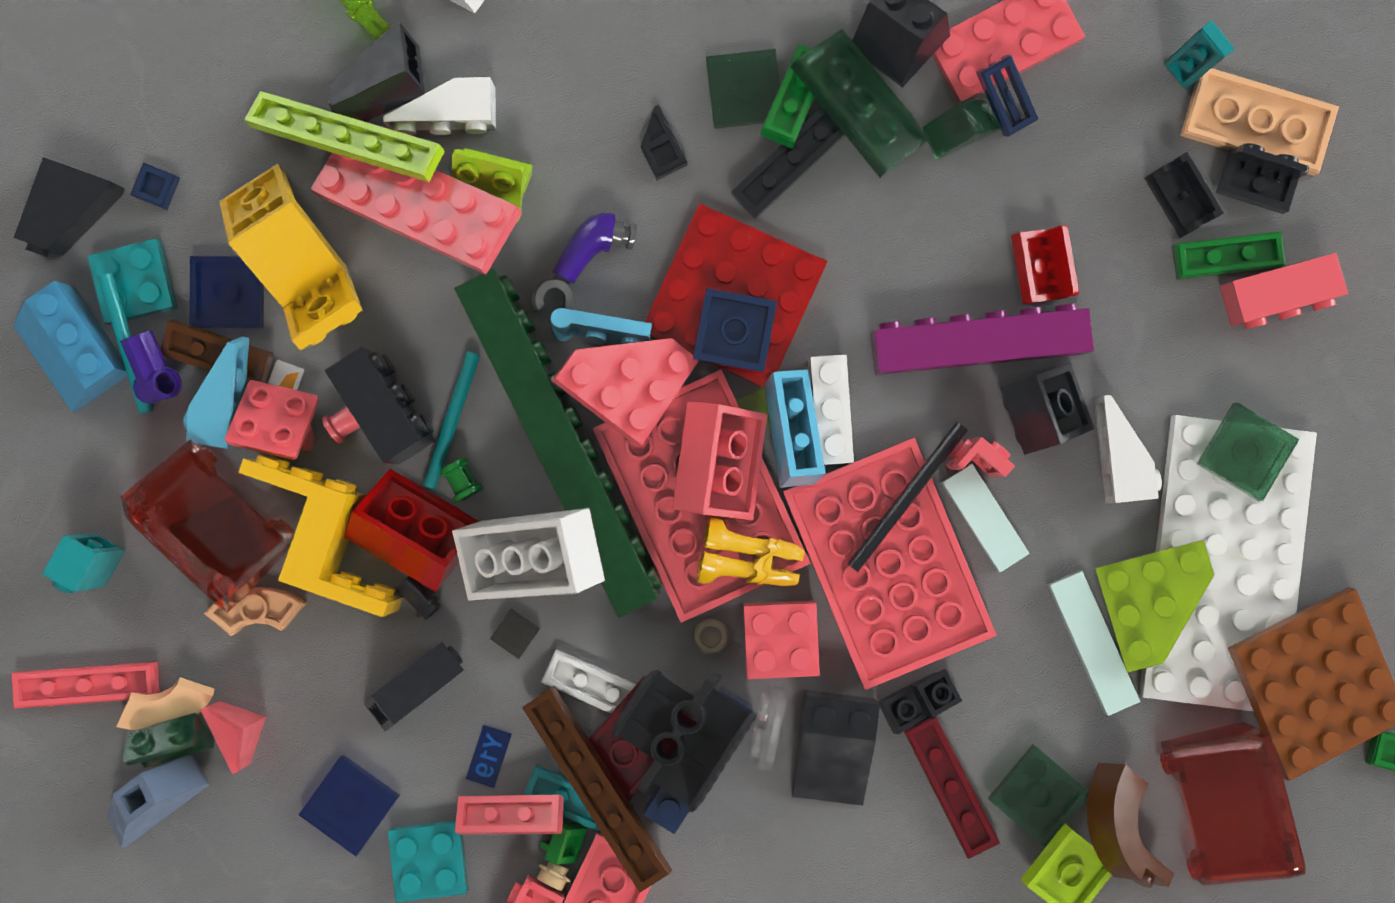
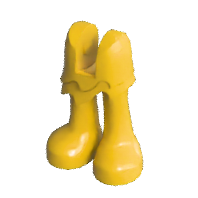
M709 515L704 534V548L755 555L756 557L749 562L702 551L697 570V583L708 584L719 576L747 578L745 583H756V585L793 586L798 584L800 574L789 572L785 569H773L775 556L786 560L803 561L804 550L801 547L781 539L769 538L766 540L736 534L726 528L723 519Z

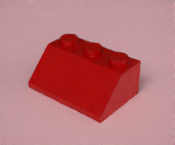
M390 468L352 511L344 538L437 592L459 561L452 531L479 521Z

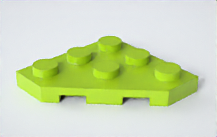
M1204 540L1095 568L1127 673L1164 664L1215 575Z

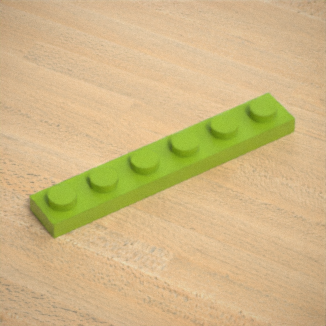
M263 91L259 92L244 119L253 129L429 182L445 152L438 143Z

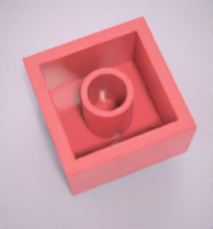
M814 600L743 603L747 679L820 676L817 605Z

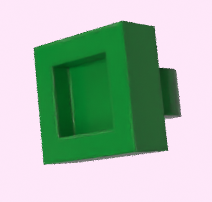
M578 823L562 824V834H553L551 841L545 840L540 842L541 848L547 851L545 859L555 865L577 862L587 828Z

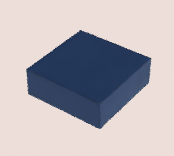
M143 162L130 195L168 210L180 178Z

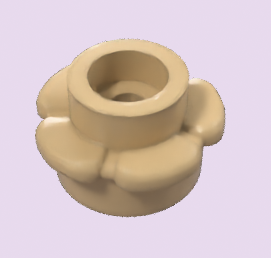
M548 862L547 866L539 865L541 870L537 879L562 891L566 882H571V879L566 877L567 868Z

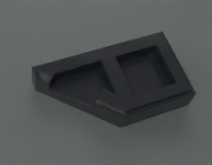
M659 105L653 108L652 116L641 144V151L656 181L688 165Z

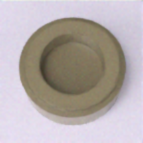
M706 618L696 625L693 639L696 647L701 652L712 655L721 652L727 646L729 633L726 625L719 619Z

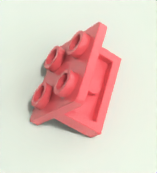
M250 380L225 436V441L228 445L295 460L300 449L311 452L316 439L310 423L319 403L318 396Z

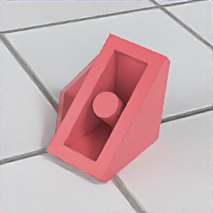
M221 701L201 709L232 775L250 765L266 716Z

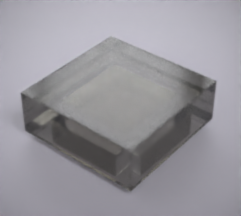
M510 609L490 640L520 659L540 628L513 609Z

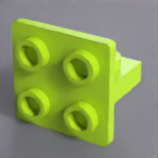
M468 148L454 150L452 154L453 178L514 204L522 211V198L532 177L533 165Z

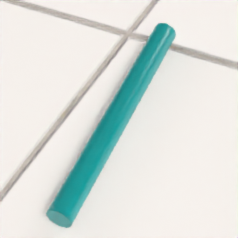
M113 273L98 275L97 277L138 413L153 411L152 404L141 402L134 394L133 383L135 375L120 343L121 340L131 337Z
M468 351L466 353L423 482L425 487L435 490L441 476L439 471L444 467L480 355Z

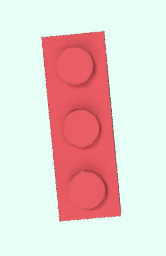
M561 795L458 796L455 833L460 835L562 834L564 797Z

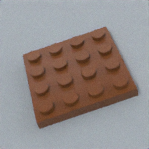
M1345 588L1228 647L1281 778L1291 781L1395 726V683L1357 589Z

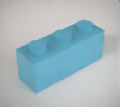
M808 369L773 372L765 383L764 391L780 488L813 485L826 473Z

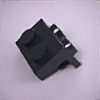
M1252 143L1240 145L1229 152L1216 193L1280 214L1289 212L1298 180L1308 173L1309 166L1299 163V159L1295 156L1270 154L1264 152V147Z

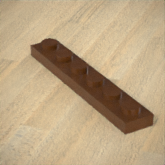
M556 687L549 688L523 706L524 712L639 893L669 875L672 871L670 865Z

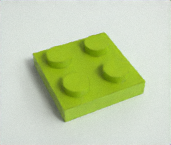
M1064 823L1020 880L1047 903H1090L1112 875L1102 865L1093 845Z

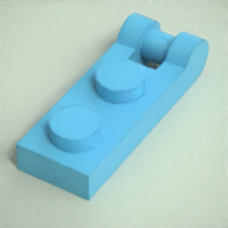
M565 308L556 309L551 314L552 332L559 341H567L571 337L583 338L588 343L595 345H604L605 343L619 345L651 341L652 323Z

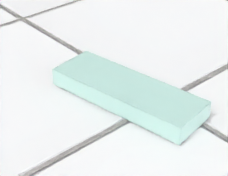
M973 464L967 465L964 469L941 482V485L997 572L1004 571L1030 554Z

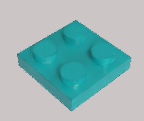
M154 238L87 256L104 324L112 325L97 276L106 273H113L127 321L178 308L161 240Z
M456 820L391 827L388 830L395 902L467 894L469 887L463 835L455 833Z

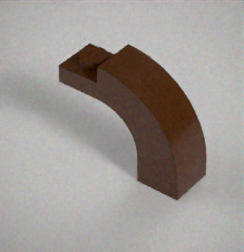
M1098 763L1088 793L1087 823L1091 842L1099 860L1113 877L1132 879L1137 884L1151 888L1153 884L1169 887L1174 873L1148 852L1139 834L1138 812L1148 783L1126 764Z

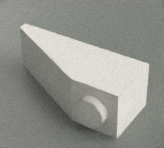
M1111 395L1094 398L1105 503L1159 499L1158 491L1161 490L1162 479L1159 470L1155 469V462Z

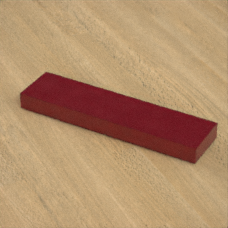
M927 717L903 731L966 857L970 859L1000 844L937 717Z

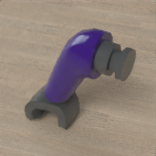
M614 213L596 214L580 224L552 271L555 273L554 277L541 281L533 289L531 306L534 312L545 306L543 297L545 292L551 288L561 290L563 294L562 308L572 310L574 302L573 293L569 287L570 283H575L581 272L596 254L602 251L609 252L611 246L620 248L621 244H624L626 249L632 250L636 237V224H630L629 227H625L624 222L615 220Z

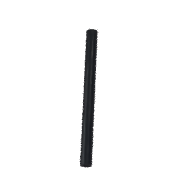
M958 422L954 424L847 562L855 571H860L968 430Z

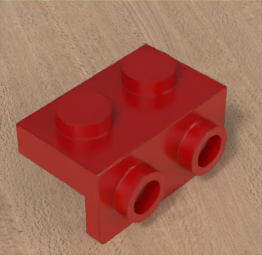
M1059 225L1048 230L1019 232L1011 235L1023 305L1054 302L1079 294L1067 225Z

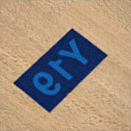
M483 725L466 779L494 788L512 734Z

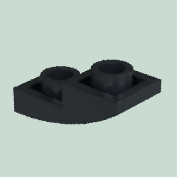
M942 669L878 701L893 734H900L927 717H936L960 703L962 699L947 670Z

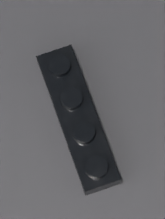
M835 95L832 96L802 125L793 149L781 144L731 191V195L756 220L856 126L858 119Z

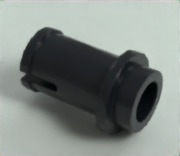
M410 576L404 579L396 588V591L417 610L415 614L417 617L422 616L427 620L441 607V604L438 602L439 597L437 595L432 596L418 581Z

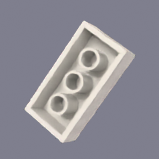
M589 508L482 520L452 531L468 601L578 593L605 581Z

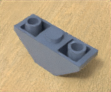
M188 755L142 772L112 794L107 818L121 848H126L210 785L195 755Z

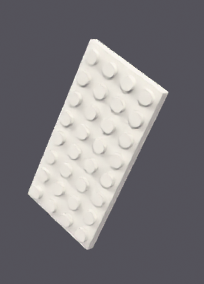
M1180 415L1171 416L1155 552L1204 540L1215 575L1164 664L1141 670L1139 696L1253 711L1228 647L1297 612L1317 432Z

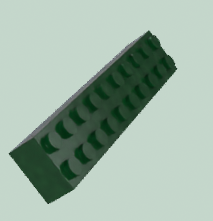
M493 268L486 275L481 274L455 287L454 289L564 510L586 508L590 510L605 579L601 584L617 617L620 618L657 599L660 595L659 588L663 585L654 565L649 568L647 567L642 557L647 553L646 548L638 533L633 536L631 535L626 525L627 522L631 521L630 516L622 502L615 503L610 491L615 489L614 484L606 470L599 471L594 459L599 457V454L592 440L588 439V437H582L578 428L583 426V422L577 410L571 404L567 406L562 397L568 393L552 382L556 373H550L547 364L551 363L552 360L543 343H540L538 339L534 341L531 333L536 331V328L527 311L525 312L523 307H517L515 301L519 300L520 296L513 282L508 279L506 274L500 276Z

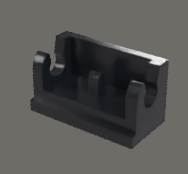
M1188 151L1144 178L1179 238L1224 214Z

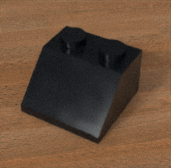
M870 0L852 39L850 50L903 88L950 37L948 13L929 0Z
M1071 363L1000 388L1003 394L1004 406L1009 412L1015 428L1016 440L1021 445L1024 455L1062 444L1095 429Z

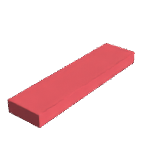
M158 661L17 671L11 673L13 709L128 700L132 692L145 695L160 693Z

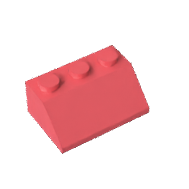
M687 402L672 509L705 515L753 520L768 414L721 404Z

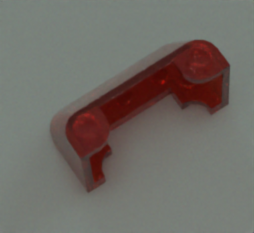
M190 439L121 495L122 506L126 518L133 527L216 606L228 613L289 550L295 533L283 519L275 521L269 518L266 521L217 474V469L214 465L217 462L215 455L206 446L198 447Z
M1239 722L1161 742L1163 753L1160 754V762L1166 775L1171 774L1180 783L1196 846L1195 849H1191L1190 858L1186 859L1187 868L1193 880L1207 886L1290 879L1305 874V861L1274 743L1268 733L1245 722Z

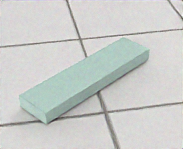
M1078 570L1047 584L1104 714L1109 716L1139 703L1140 699L1083 571Z

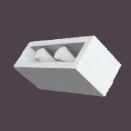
M847 355L810 357L807 365L824 465L854 463Z

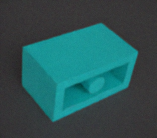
M97 533L63 535L42 575L53 580V587L69 594L106 587L126 550Z

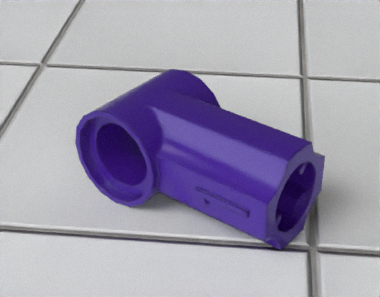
M152 330L120 341L135 375L133 383L134 394L141 402L146 404L157 403L174 398L180 393L182 388L181 377L174 369L167 366Z

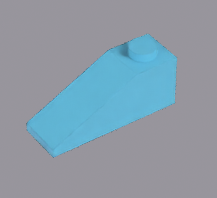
M240 337L227 342L189 404L183 419V426L187 430L186 442L225 449L232 447V445L226 443L225 436L246 389L249 337Z

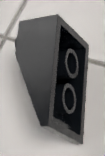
M804 690L792 797L863 806L879 718L880 704L875 698Z

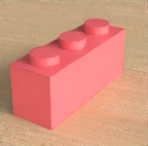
M1337 253L1242 278L1219 286L1230 326L1244 323L1245 330L1268 324L1266 317L1278 314L1279 320L1302 315L1300 308L1312 305L1313 311L1336 305L1334 298L1348 294Z

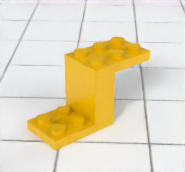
M279 163L219 201L228 244L282 306L291 340L300 351L309 345L318 344L326 337L328 332L339 325L350 323L363 310L346 264L296 202L288 176Z
M258 454L256 459L242 460L238 473L307 496L278 581L380 617L399 611L403 597L394 594L395 588L381 583H375L374 586L361 583V576L346 571H341L340 574H337L349 542L344 536L352 511L365 497V494L355 491L357 485L341 479L332 480L327 478L326 481L322 480L323 473L293 466L291 469L288 468L290 465L289 461L271 455L267 457Z

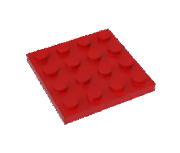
M699 203L645 322L652 323V338L656 340L672 338L694 355L706 288L777 301L764 373L709 363L765 388V383L773 372H778L828 261Z

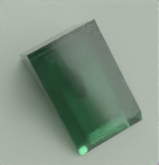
M986 97L960 102L921 128L936 160L1001 129Z

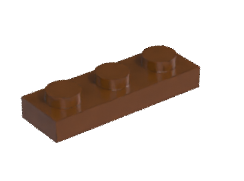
M173 319L167 321L161 352L165 357L210 372L227 342L233 339ZM249 345L246 384L250 380L266 383L274 353Z

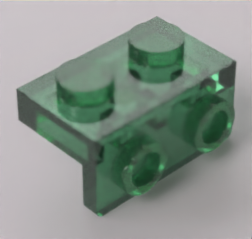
M191 713L126 733L123 761L128 766L141 762L145 768L214 748V736L196 713Z

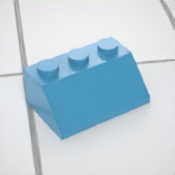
M54 280L24 301L13 327L72 412L78 411L127 377L121 354L74 286Z

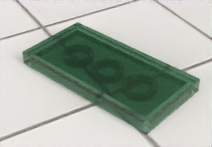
M843 29L795 60L791 65L792 70L879 178L931 139Z

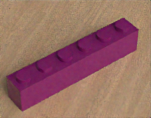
M1074 303L1055 306L1056 312L1042 313V307L1021 309L1020 315L1007 316L1006 311H993L985 313V319L972 320L971 314L951 316L950 322L936 324V318L914 320L915 326L901 327L900 321L880 323V329L874 330L871 333L875 375L1084 355L1094 351L1090 308L1078 309L1077 304Z

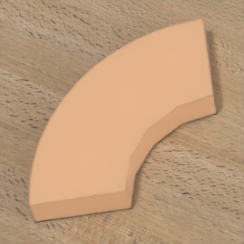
M253 587L224 596L209 607L204 614L230 636L236 635L245 626L254 623L268 624L283 631L307 602L295 594L282 589Z
M180 677L172 687L160 693L145 695L132 692L116 727L134 731H158L176 727L197 716L201 709L208 705L215 689Z

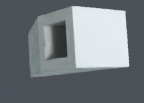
M490 77L453 78L383 116V122L389 129L408 135H415L416 130H430V133L435 135L451 134V130H465L468 134H484L486 129H496L495 86Z

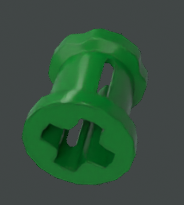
M467 457L461 458L439 471L440 475L446 477L455 494L453 497L455 503H459L484 489L482 484L477 483L468 467L469 460Z

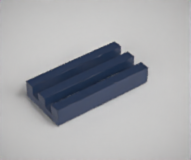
M1005 55L998 62H993L988 65L989 67L976 72L1002 134L1007 137L1038 120L1012 55ZM1004 67L1025 114L1024 119H1021L1012 94L1002 75L1001 69ZM990 75H993L1013 125H1011Z

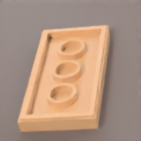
M1211 68L1195 83L1180 136L1229 151L1246 143L1257 144L1265 148L1264 152L1270 154H1288L1297 157L1299 163L1309 166L1307 174L1315 176L1320 173L1339 106Z

